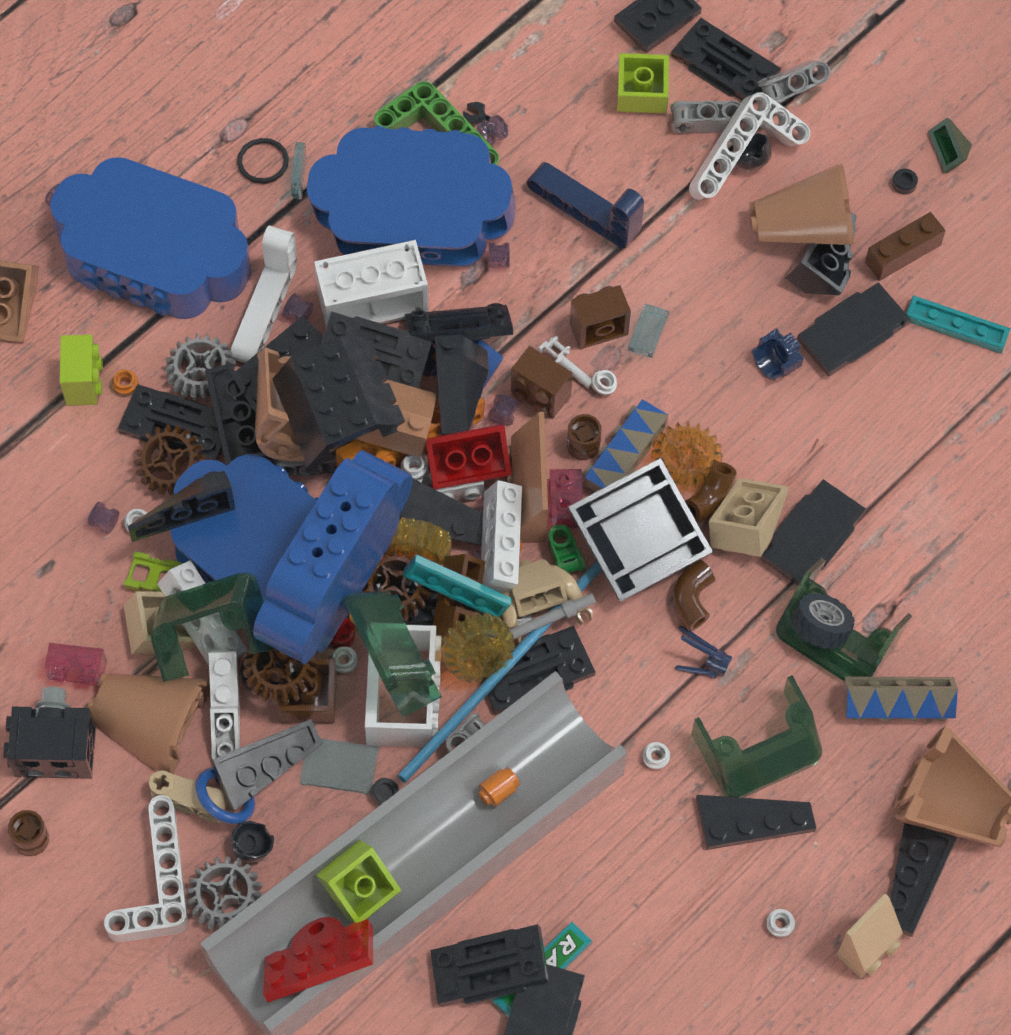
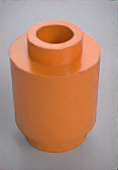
M510 768L499 769L479 784L480 791L478 795L485 805L489 806L491 804L497 807L517 791L516 788L520 785V781Z

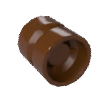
M580 414L571 419L568 424L567 449L572 457L578 460H589L598 454L602 427L596 417L589 414Z
M22 810L14 814L10 819L8 833L19 853L25 856H36L47 848L49 833L42 817L37 812Z

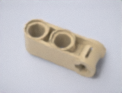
M162 770L156 771L151 775L149 786L153 798L165 795L172 800L174 808L188 814L200 816L213 823H220V820L211 816L200 804L196 795L195 780L183 778ZM163 783L167 784V787H162L161 790H158L157 786L161 787ZM206 786L211 800L218 807L225 810L228 802L223 791Z

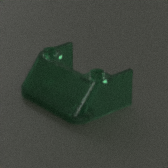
M821 557L806 571L776 626L777 636L781 641L844 682L845 677H874L896 646L912 615L908 613L892 631L885 627L874 629L868 638L852 629L846 643L840 648L823 649L803 640L796 633L795 628H793L791 618L802 596H806L808 593L827 594L824 587L815 582L826 561Z
M249 572L237 573L166 596L162 599L152 630L151 642L163 682L189 676L175 626L218 612L223 625L227 629H245L252 654L275 649L254 638V623L264 602L258 581L253 574Z
M390 591L352 593L344 597L345 605L377 672L402 717L442 698L432 678L436 672L429 659L423 660L402 618L400 610L404 607L397 593L391 595Z
M793 675L787 677L783 691L790 704L785 714V720L790 729L751 747L741 750L737 741L729 736H721L711 740L700 717L694 719L691 734L725 797H747L806 770L820 761L822 746L813 712Z

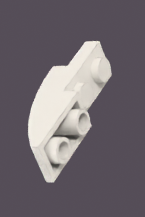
M237 650L209 651L212 759L240 748Z

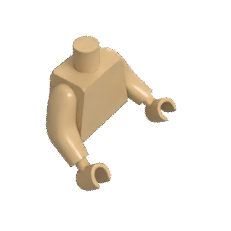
M528 559L520 561L518 585L509 592L502 593L512 598L511 606L502 614L504 628L509 630L518 626L517 612L518 616L522 617L564 603L570 599L573 602L582 598L583 595L577 582L568 572L556 565H550L546 560H539L533 563ZM586 607L579 610L577 615H575L576 622L579 625H583L584 622L580 613H586L591 621L593 611ZM521 636L518 637V638H519V640H518V641H519V644H520V642L522 641Z

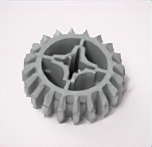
M208 333L204 339H200V336L196 334L193 340L186 336V343L184 344L177 341V349L171 348V357L166 359L167 366L165 371L166 375H168V382L170 385H173L176 393L181 391L183 398L191 395V400L195 401L199 396L205 402L206 396L210 395L205 370L215 368V364L220 361L221 365L230 363L234 369L236 367L235 360L231 359L232 352L228 350V345L226 343L220 344L218 337L211 341ZM187 360L189 366L186 368V372L181 374L180 369Z
M228 856L225 858V863H220L219 858L216 857L214 858L215 865L213 866L205 861V871L196 869L195 873L198 878H190L189 880L190 885L193 887L187 889V895L192 897L187 900L188 906L194 907L191 913L193 917L200 916L198 921L201 925L208 922L210 930H213L217 924L221 928L263 895V893L259 892L262 889V883L256 881L258 873H250L251 865L249 864L241 868L242 861L239 858L235 860L234 864H231V859ZM226 875L225 878L220 882L212 881L213 879L219 876ZM237 878L246 884L248 888L247 897L242 896L241 892L235 889ZM229 889L230 895H225L221 899L220 893L225 894L226 890ZM203 892L209 893V896L215 899L213 911L204 905L202 901ZM231 906L239 907L233 912L224 913Z

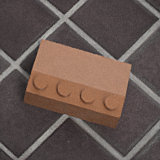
M0 260V339L24 342L36 293L39 266Z
M387 380L384 383L390 384L397 400L393 405H399L405 422L397 427L398 432L386 437H382L379 429L356 439L421 457L431 424L437 394Z
M538 412L511 436V446H508L512 475L507 476V483L522 486L520 541L522 543L546 542L548 496L544 412Z

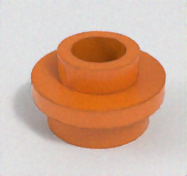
M127 369L119 370L112 378L113 389L121 395L133 393L138 384L135 373ZM123 381L130 382L128 385H121Z

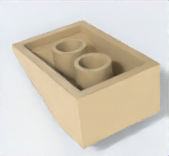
M739 478L709 520L711 548L761 557L771 542L789 491L788 486Z
M136 591L124 604L132 654L157 655L197 648L163 592Z
M884 894L846 932L837 953V957L860 979L867 973L872 976L882 966L880 960L886 954L892 956L901 946L899 940L903 932L889 896Z

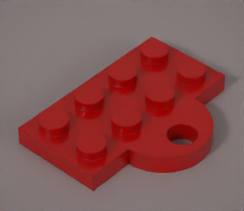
M323 917L301 928L294 936L290 948L273 952L265 957L263 996L269 1003L373 965V926L369 919L343 927L338 919Z

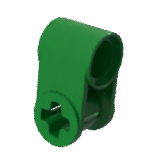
M562 524L553 526L549 531L547 544L553 564L569 574L579 570L580 572L586 571L583 556L577 547L570 528ZM563 537L566 539V542L558 544L553 539Z

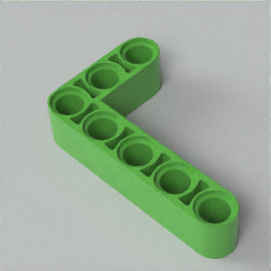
M422 81L415 84L375 113L374 126H383L387 129L409 128L421 118H424L437 132H448L457 129L462 133L475 135L487 145L491 163L499 166V154L430 82Z

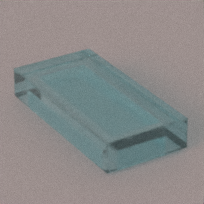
M296 142L291 178L293 199H302L306 146L302 142Z
M645 303L628 350L653 358L668 319L669 311Z

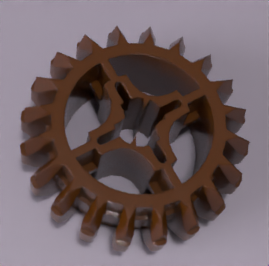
M165 425L163 433L159 427L155 428V436H152L149 432L146 433V437L149 439L147 443L143 440L139 441L143 450H135V454L141 458L134 460V465L140 467L137 469L136 474L143 476L141 483L143 485L149 484L148 489L154 492L158 488V493L164 495L168 489L169 495L173 496L175 484L182 475L180 473L181 465L188 461L187 458L190 457L187 470L193 464L206 460V457L203 454H199L204 450V447L201 444H197L199 439L196 436L190 437V430L186 429L182 432V428L176 425L172 432L171 426ZM167 442H181L187 448L184 450H172ZM159 446L160 452L158 457L150 463L153 452ZM167 452L175 459L171 464L173 469L165 462L168 457ZM157 470L159 472L168 471L173 479H159L153 475V472Z
M396 550L393 552V557H388V554L385 552L383 560H380L364 586L363 592L360 593L361 600L366 601L365 608L367 610L373 608L372 614L375 617L382 613V620L384 621L389 616H392L395 623L398 621V616H402L407 621L408 613L417 616V608L424 609L426 607L425 601L430 600L431 596L428 591L432 589L417 583L418 586L415 593L409 598L407 589L411 586L413 580L404 577L403 572H393L396 570L404 571V568L409 564L411 560H409L407 552L402 557H398ZM382 575L384 584L375 593L373 589L374 584ZM395 600L398 601V603H391L388 601Z
M257 641L253 643L255 650L248 649L247 656L249 659H244L243 664L247 669L243 671L245 678H248L246 681L249 688L254 687L252 690L255 696L262 694V701L266 702L272 697L274 705L278 703V699H283V703L287 705L289 697L298 701L299 692L307 695L308 689L306 686H314L313 677L318 675L317 669H315L318 666L317 659L312 657L306 664H303L288 655L279 653L280 651ZM269 655V664L258 672L260 664ZM276 661L279 666L285 669V675L282 670L276 668ZM303 664L301 673L292 681L291 674L298 670V666ZM276 681L282 683L283 685H274L270 683Z

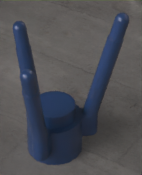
M679 626V630L688 636L682 635V641L709 655L705 665L710 668L708 670L677 665L675 669L707 675L716 679L717 674L724 676L732 656L717 649L698 635L688 631L685 627Z

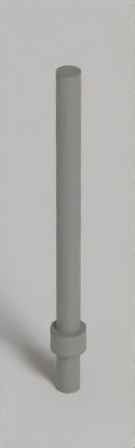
M591 593L573 602L570 599L561 603L562 606L444 658L447 669L563 617L570 618L575 616L577 611L595 604V598Z

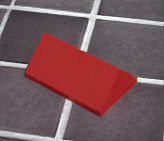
M504 424L426 439V459L432 486L435 490L512 475Z

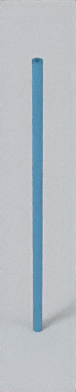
M597 561L577 581L581 592L602 571ZM555 605L550 611L555 610L561 607L562 605ZM554 622L530 632L398 774V778L402 782L406 783Z

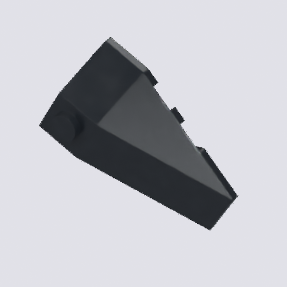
M850 212L854 238L856 215ZM807 243L785 278L806 294L839 296L851 275V270H849V261L852 259L853 254L850 251L851 245Z
M462 335L435 336L441 434L447 435L468 431L471 429L476 408L483 393V386L489 375L487 350Z
M228 363L205 370L226 466L234 459L248 454L259 455L270 461L272 458L260 450L255 437L256 403L232 365Z
M212 471L205 474L130 524L128 530L132 542L236 510L232 486L225 471Z

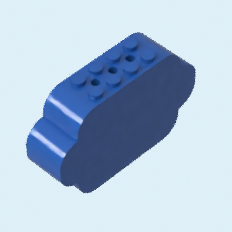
M383 126L357 128L349 131L342 137L337 147V154L327 155L317 160L311 167L308 175L307 194L315 216L322 226L332 230L336 245L343 255L416 240L422 265L466 267L474 264L482 257L486 249L487 240H495L507 234L512 228L515 219L516 203L510 176L502 167L491 164L488 147L482 139L457 130L448 132H437L434 129L415 131L406 127L387 129Z
M115 157L101 162L94 169L92 175L75 174L65 178L58 185L51 198V213L58 239L61 242L68 272L73 279L82 283L90 290L98 289L104 291L113 298L126 299L137 307H148L162 316L170 315L179 319H190L202 314L211 301L227 302L237 298L244 291L250 279L251 265L247 239L243 232L239 230L234 202L222 192L126 158Z
M364 450L359 451L352 460L346 458L338 466L271 575L266 589V599L254 623L253 634L255 639L303 664H306L316 651L321 653L326 649L395 535L400 513L406 504L412 488V475Z
M248 454L240 456L227 466L216 460H203L193 464L179 477L175 484L174 495L209 472L225 471L232 486L236 510L172 529L171 537L175 545L176 558L182 564L191 560L210 592L249 626L254 628L256 617L266 599V589L271 575L315 505L318 497L314 499L308 494L307 488L301 482H294L290 479L283 467L280 465L275 466L269 460L259 455ZM356 601L350 611L356 606Z

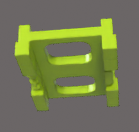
M135 551L130 571L123 585L125 589L133 591L162 592L157 585L160 574L168 572L182 563L169 559L166 562L164 560L160 561L159 558L155 560L149 554ZM137 565L150 569L148 577L144 582L132 579Z

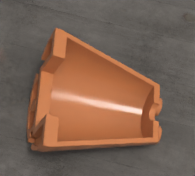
M843 164L835 165L754 202H749L753 232L758 231L759 241L854 244L849 195Z
M264 347L257 354L258 379L255 437L258 447L265 455L276 460L290 462L305 461L272 380L290 357L279 358L277 351ZM337 446V447H335V448H333V449H330V452L334 451L335 449L339 448L340 446Z
M103 673L98 682L99 691L96 698L92 697L87 706L91 710L96 727L154 771L162 770L174 774L182 757L179 746L197 706L204 708L210 694V680L112 673L108 675Z
M944 726L927 743L926 747L929 749L921 757H917L905 777L894 806L896 815L894 817L903 823L999 848L1007 838L1006 829L1004 828L1005 824H1011V791L950 728Z

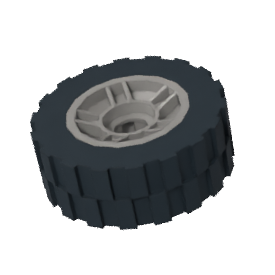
M808 593L806 596H802L791 621L796 633L803 640L823 649H835L842 647L846 643L854 627L855 619L852 616L851 610L838 599L832 598L827 594Z

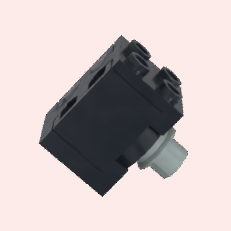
M53 686L42 689L41 701L35 703L34 709L32 707L12 706L11 716L6 718V732L10 733L9 742L4 743L3 756L4 759H7L8 768L12 769L14 776L26 778L78 779L79 777L80 779H92L96 725L90 708H70L69 704L65 703L66 690Z

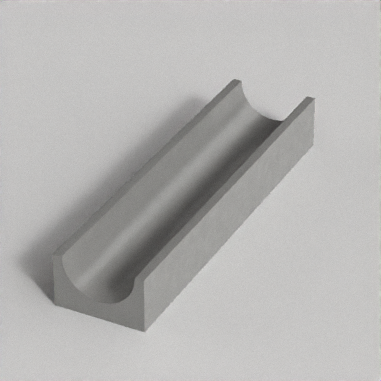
M555 671L202 941L200 945L205 961L263 1035H292L623 776L627 752L621 745L615 748L604 742L587 725L570 701L563 685V679ZM510 768L520 781V785L516 788L517 791L497 807L491 804L489 806L485 805L478 795L480 791L479 784L499 769ZM358 840L372 846L401 889L398 894L367 918L373 926V965L268 1003L263 996L264 960L266 956L273 952L290 948L297 932L316 919L333 917L338 919L343 927L352 924L351 921L343 916L316 874Z

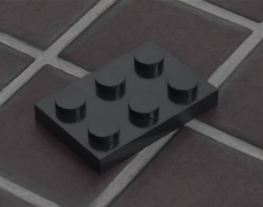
M636 0L614 16V22L647 53L701 14L702 7L694 0Z

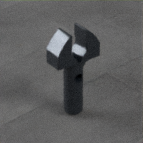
M471 102L467 104V110L476 113V115H470L463 111V117L473 127L482 123L502 133H505L508 129L506 123L486 115L485 104Z

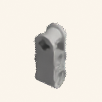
M808 60L776 75L763 78L757 84L762 88L764 94L771 97L777 103H781L789 97L827 81L830 75V68L825 62ZM816 66L818 73L816 77H813L812 70ZM795 75L796 84L792 87L790 81L792 76Z
M733 100L674 102L670 106L674 120L671 124L672 131L678 134L723 132L732 118L729 116L734 115L741 103Z

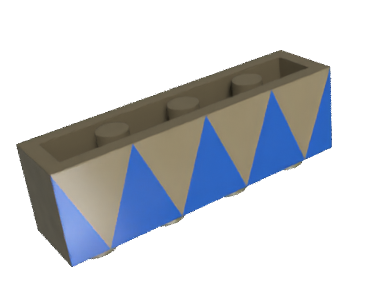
M643 399L637 406L633 405L626 415L627 420L623 426L619 424L612 434L613 439L610 444H604L600 449L596 463L594 465L589 464L584 471V489L594 494L633 473L667 427L669 415Z
M845 677L843 707L846 718L857 721L865 720L866 718H878L884 721H889L893 718H905L910 721H917L921 718H933L937 721H944L948 718H956L958 687L954 677Z

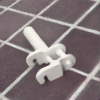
M558 336L551 337L549 343L545 341L538 348L539 352L546 353L548 351L556 358L555 362L573 372V377L587 389L592 387V378L565 357V355L570 354V346L564 347L557 341ZM553 345L561 351L558 355L550 349Z

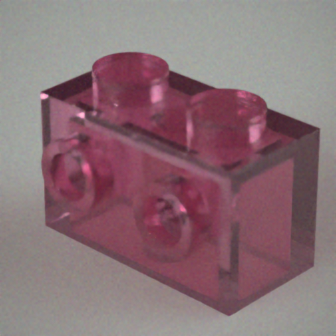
M550 469L549 479H547V495H550L548 519H551V528L559 524L566 525L569 528H578L568 507L583 499L582 469Z
M49 643L44 668L49 680L91 686L98 685L101 675L105 673L107 659L104 650L101 648Z

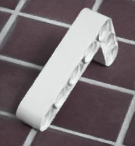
M758 92L745 97L689 186L691 196L696 200H704L714 197L718 193L759 126L788 147L806 143L810 137L809 127L764 93ZM753 100L759 103V111L754 109ZM773 114L779 119L778 126L773 123ZM741 120L746 123L745 132L740 128ZM793 129L798 132L797 140L792 136ZM727 141H731L733 144V152L727 149ZM715 161L720 164V173L714 170ZM701 182H704L708 187L706 194L701 191Z
M268 226L264 233L262 249L265 266L231 347V359L244 364L265 347L297 267L295 234L273 226Z
M165 795L154 797L150 801L148 808L159 904L114 910L107 914L104 919V926L112 941L127 942L182 933L188 926L176 812L172 800ZM161 807L169 808L166 815L158 816L155 814ZM169 833L172 835V838L167 842H160L158 840L162 834ZM166 860L175 861V865L170 869L161 867ZM175 886L179 889L175 895L168 896L164 894L168 887ZM173 913L182 915L181 919L176 923L167 921L168 917ZM150 917L154 919L153 923L148 927L139 925L143 918ZM122 921L125 923L122 930H111L115 922Z

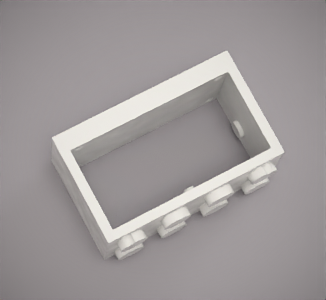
M416 240L314 261L317 293L326 327L331 311L352 318L358 316L381 324L405 319V314L415 310L428 312V283Z
M370 624L365 716L367 746L423 748L438 732L442 646L441 636H436V626ZM382 649L429 651L428 678H426V695H428L426 724L379 722Z

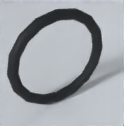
M271 138L251 140L242 147L237 159L239 171L246 179L255 183H268L277 180L285 173L289 163L287 150L280 142ZM259 143H269L276 146L284 157L283 166L280 171L267 178H257L250 175L244 169L242 160L246 150L251 146Z

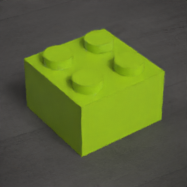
M619 53L617 112L667 114L669 55Z
M92 334L62 335L60 339V385L66 406L98 405V395L103 393L102 379L99 376V372L103 371L99 344H94Z
M358 840L316 874L343 916L352 923L366 920L401 891L373 847L361 840Z

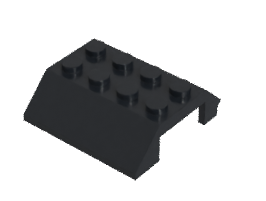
M339 336L290 357L272 378L308 469L332 460L333 457L330 449L379 429L382 437H386L398 432L397 427L405 422L399 405H393L397 400L390 384L384 383L387 381V377L381 362L376 361L378 355L373 343L364 341L363 337Z

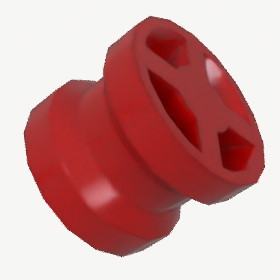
M344 619L330 642L333 648H350L353 645L355 630L353 623L349 619Z

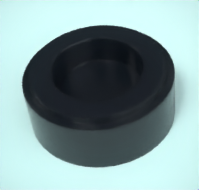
M906 168L897 170L892 179L893 189L903 195L914 192L918 183L916 173Z
M378 779L371 788V799L376 805L380 806L399 791V787L392 779Z

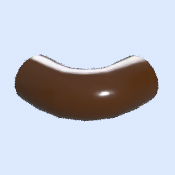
M714 462L700 490L694 496L685 500L697 524L711 516L728 495L737 471L731 465L724 462Z
M699 560L691 565L678 578L673 590L674 609L688 631L699 628L710 617V614L701 604L699 596L703 589L715 582V577L710 567L703 560Z

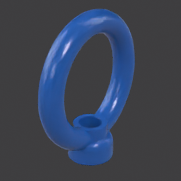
M211 764V768L201 772L196 780L195 790L200 804L211 816L222 822L239 824L247 821L255 810L254 796L244 803L243 810L238 813H231L221 809L209 797L206 789L207 782L215 778L216 782L219 783Z

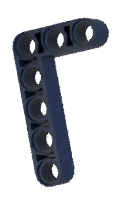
M542 162L526 181L527 186L535 194L620 248H626L642 228L644 199L633 189H626L618 200L612 204L547 162Z

